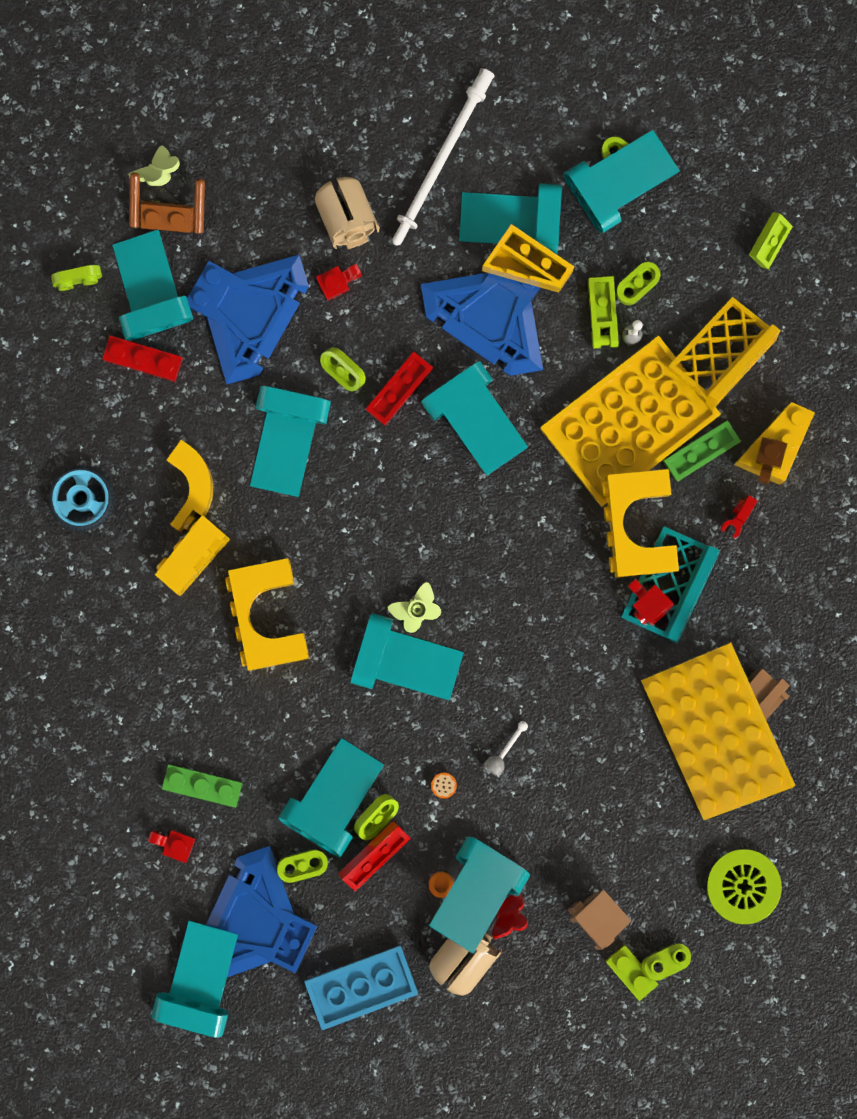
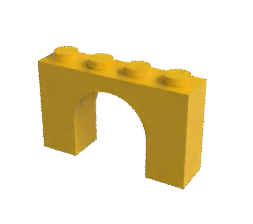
M669 469L607 475L605 481H602L603 497L607 496L608 506L604 507L605 521L610 522L611 531L607 532L608 547H612L613 557H609L610 572H615L616 578L679 571L676 545L654 548L638 546L627 537L623 527L625 511L632 502L639 499L668 497L671 495Z
M287 558L229 570V577H225L228 592L233 593L234 601L230 602L233 617L237 616L239 626L235 627L238 642L242 641L244 651L240 652L243 667L247 666L248 671L310 659L304 633L276 639L265 638L256 632L250 620V609L258 595L267 590L295 585L290 560Z

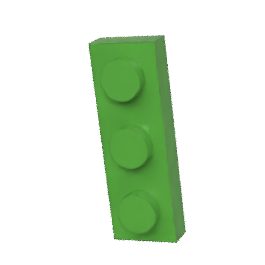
M727 420L665 459L663 463L677 483L739 444L741 440Z
M168 764L162 790L236 808L243 782Z

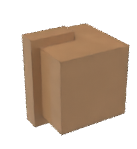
M756 669L748 678L763 715L767 720L783 700H787L790 697L785 692L790 685L783 679L775 680L764 669Z
M605 890L594 892L583 903L581 901L573 903L567 909L572 915L570 920L573 923L577 922L596 943L594 945L596 950L608 947L615 941L614 938L631 922Z

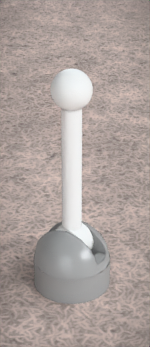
M635 320L633 324L624 328L622 339L626 344L636 345L642 339L643 333L641 328L643 324L640 320Z
M524 721L518 723L517 731L499 756H491L484 762L482 766L496 777H500L504 770L503 758L521 732L527 730V723Z

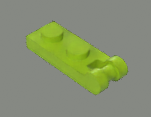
M614 276L589 278L593 349L601 348L603 345L618 347ZM609 328V335L601 336L600 329Z

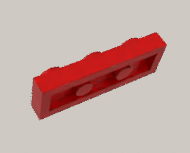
M113 336L109 337L103 360L173 382H176L183 360L181 356Z
M413 352L369 404L366 411L386 426L433 370V367Z
M393 821L350 861L338 875L356 891L411 838Z

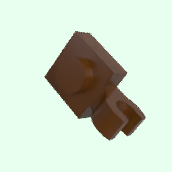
M762 437L756 459L757 464L763 465L759 476L760 483L769 485L773 468L781 469L788 443Z

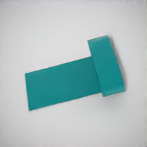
M652 130L592 167H589L583 161L564 172L563 176L596 230L602 234L621 222V216L617 209L677 174L680 170Z
M539 183L538 197L462 192L459 241L498 244L512 224L557 255L562 185Z
M159 229L113 244L131 308L130 313L119 317L125 340L139 339L193 320L187 297H178Z
M479 361L432 392L421 401V404L433 421L445 415L487 476L527 449L528 446L486 386L493 379L481 361Z
M260 386L255 408L267 412L250 483L251 487L299 497L315 424L327 423L331 405L330 401L268 386Z
M371 613L350 683L373 689L375 680L378 679L450 701L464 652L391 631L393 619Z
M341 738L303 800L299 802L290 798L278 819L324 850L337 857H341L353 838L344 829L384 764Z
M467 837L456 855V859L464 867L429 926L474 954L507 894L519 896L530 874L524 868L476 838Z
M188 921L170 993L161 992L156 995L151 1018L163 1024L206 1036L222 1037L229 1013L219 1006L238 934Z

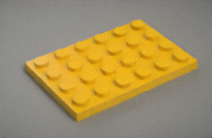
M659 336L540 427L542 433L601 507L608 503L607 496L603 497L602 481H605L607 475L651 470L721 415L716 407L711 409L705 404L706 400L668 370V366L676 357ZM681 363L677 365L680 370L687 372Z
M731 643L641 680L703 820L795 786Z

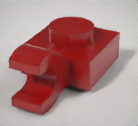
M355 264L342 273L339 266L316 278L327 301L349 291L347 283L360 278L362 274L358 265Z
M750 495L744 500L740 498L733 509V512L736 513L733 520L724 522L720 531L724 532L727 526H732L735 532L731 538H737L740 535L741 527L746 522L758 500Z
M171 830L169 836L152 831L148 842L165 847L162 855L187 863L196 838L175 830Z

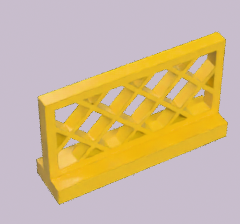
M732 297L668 366V370L706 400L705 404L714 409L777 340L781 330L773 324L770 327ZM734 307L740 312L741 320H727V311ZM755 324L762 331L758 335L747 336L746 325ZM742 325L743 336L729 337L728 326ZM713 326H724L725 337L712 338L711 328ZM743 341L744 351L742 353H731L730 342ZM726 342L727 353L713 354L712 343ZM700 343H708L709 354L695 355V346ZM714 359H728V368L715 371ZM692 360L693 372H683L677 365L681 361ZM696 360H710L711 371L697 372ZM698 377H712V385L707 391L698 384Z

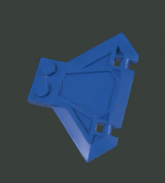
M300 255L236 273H230L208 261L188 296L190 309L208 318L227 385L259 376L263 370V367L257 364L261 356L267 359L270 358L300 304L294 300V297L298 291L305 294L309 288ZM284 284L289 286L285 294L280 292ZM247 349L253 351L249 359L244 357Z
M490 273L421 284L427 319L432 322L437 317L444 320L443 330L493 365L498 360L507 364L503 372L509 376L543 370L531 302L540 290V287ZM447 304L454 308L452 314L444 309ZM509 347L516 353L511 356L505 350Z
M270 846L237 857L234 866L240 868L237 877L228 876L206 923L207 926L238 934L227 977L269 962H273L296 973L318 925L294 914L283 881L277 873V864ZM249 874L255 876L252 884L246 882Z

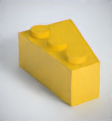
M512 224L482 267L483 272L558 293L574 270L573 265Z
M791 402L734 465L760 476L763 465L757 464L756 459L762 437L788 443L781 469L773 468L770 481L779 485L782 484L788 476L815 412Z
M202 515L192 525L184 539H180L173 547L174 551L169 558L165 557L157 565L156 569L158 571L155 575L177 595L181 596L229 542L230 538Z

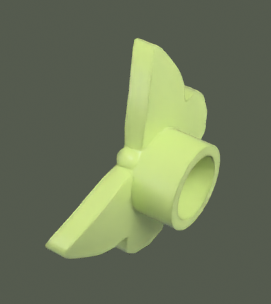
M160 146L153 157L152 164L128 173V176L130 178V174L135 172L140 175V182L146 181L150 186H162L169 182L171 179L170 173L177 170L180 163L176 156L171 157L169 151L164 146Z
M424 583L416 592L414 599H410V602H396L387 607L388 611L396 619L404 620V629L410 633L416 632L424 619L433 620L441 614L440 607L432 603L434 594L429 583Z

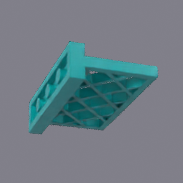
M663 527L654 547H663L662 543L666 534L676 538L679 544L677 552H682L686 563L679 566V570L687 567L691 577L688 582L681 585L677 584L673 572L652 574L649 578H646L647 575H641L638 580L642 586L643 583L654 580L655 585L660 589L657 578L671 574L675 587L662 592L667 594L677 590L680 600L678 605L673 606L669 610H675L672 618L669 611L666 613L669 619L666 631L656 628L655 625L651 626L647 623L643 625L638 619L629 615L633 605L637 602V596L632 593L621 618L678 644L719 556V549L707 546L667 527ZM681 541L686 542L688 544L682 546ZM695 546L703 550L699 559L688 562L684 549ZM696 564V566H695V568H694V570H693V572H692L690 566ZM686 587L681 595L680 589Z

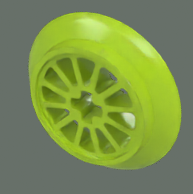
M747 849L735 850L722 856L712 867L707 883L708 896L714 909L725 919L737 924H752L769 916L779 902L782 889L779 872L772 861L759 852ZM744 864L750 865L746 876L744 874ZM739 865L740 876L737 875L733 867ZM757 868L759 873L750 878L753 869ZM729 870L734 875L735 880L725 877ZM763 876L764 883H754L755 880ZM724 879L733 883L732 886L722 887ZM743 879H746L750 889H746L744 893H741L742 891L737 888L738 883H743ZM765 886L764 893L756 891L755 887ZM734 889L733 892L724 897L723 890ZM752 893L761 895V900L757 902ZM737 894L734 904L731 905L728 900ZM748 896L754 903V906L749 908L747 902ZM743 897L744 908H738L737 906Z

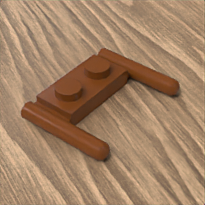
M135 172L131 173L129 226L134 228L141 227L145 229L203 233L205 181L201 178L195 180L194 207L170 203L140 202V175Z

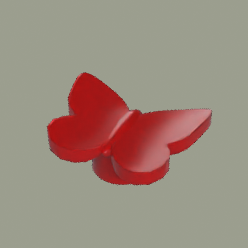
M521 894L519 896L510 895L503 901L496 914L498 920L492 930V937L494 939L507 936L512 930L522 931L527 928V919L520 913L524 907V899Z

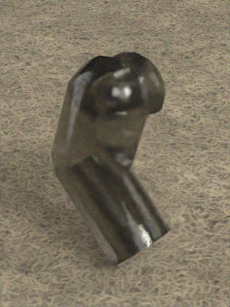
M164 186L146 187L141 193L143 201L179 204L180 202Z

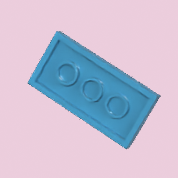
M401 945L304 981L321 1030L418 995V990Z

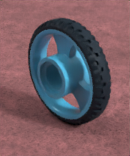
M75 466L64 470L53 481L48 495L49 507L55 519L64 527L75 531H88L99 527L110 516L114 507V491L108 478L97 469L88 466ZM73 477L76 485L69 489L67 500L58 501L61 486L65 481ZM92 477L99 481L104 489V502H97L94 492L88 488V482ZM81 492H85L87 494V501L82 505H78L76 503V496ZM75 509L79 512L91 510L95 518L87 522H75L67 517L69 512Z

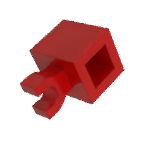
M635 579L628 586L639 598L633 605L636 610L634 616L643 625L648 622L653 626L674 606L673 602L656 585L647 592Z

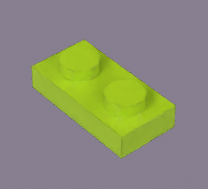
M773 212L749 256L760 267L769 269L793 226L780 213Z
M625 944L605 960L639 1001L659 985L656 981L649 980L644 976L641 968L642 964Z

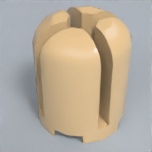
M353 177L336 178L338 189L351 220H347L331 181L324 184L317 191L315 203L333 247L337 249L336 245H346L348 249L368 242L367 236L373 233L375 229L379 232L380 227L360 182Z
M485 933L474 954L470 953L449 980L446 990L461 996L470 993L500 956L502 949L501 947L498 951L490 943L492 937L489 934ZM448 938L431 959L429 967L434 979L440 985L444 984L469 951Z

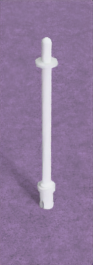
M481 68L472 87H468L466 91L468 99L405 216L398 215L397 220L401 224L393 237L394 245L397 246L402 243L409 228H417V224L414 222L417 213L475 105L480 101L483 102L486 97L485 92L494 78V74L489 70Z

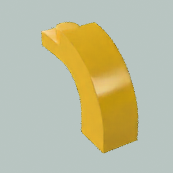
M180 440L167 461L183 472L189 483L188 499L170 524L182 533L184 529L188 530L194 523L196 518L193 516L195 513L206 516L213 498V480L203 458L191 446Z

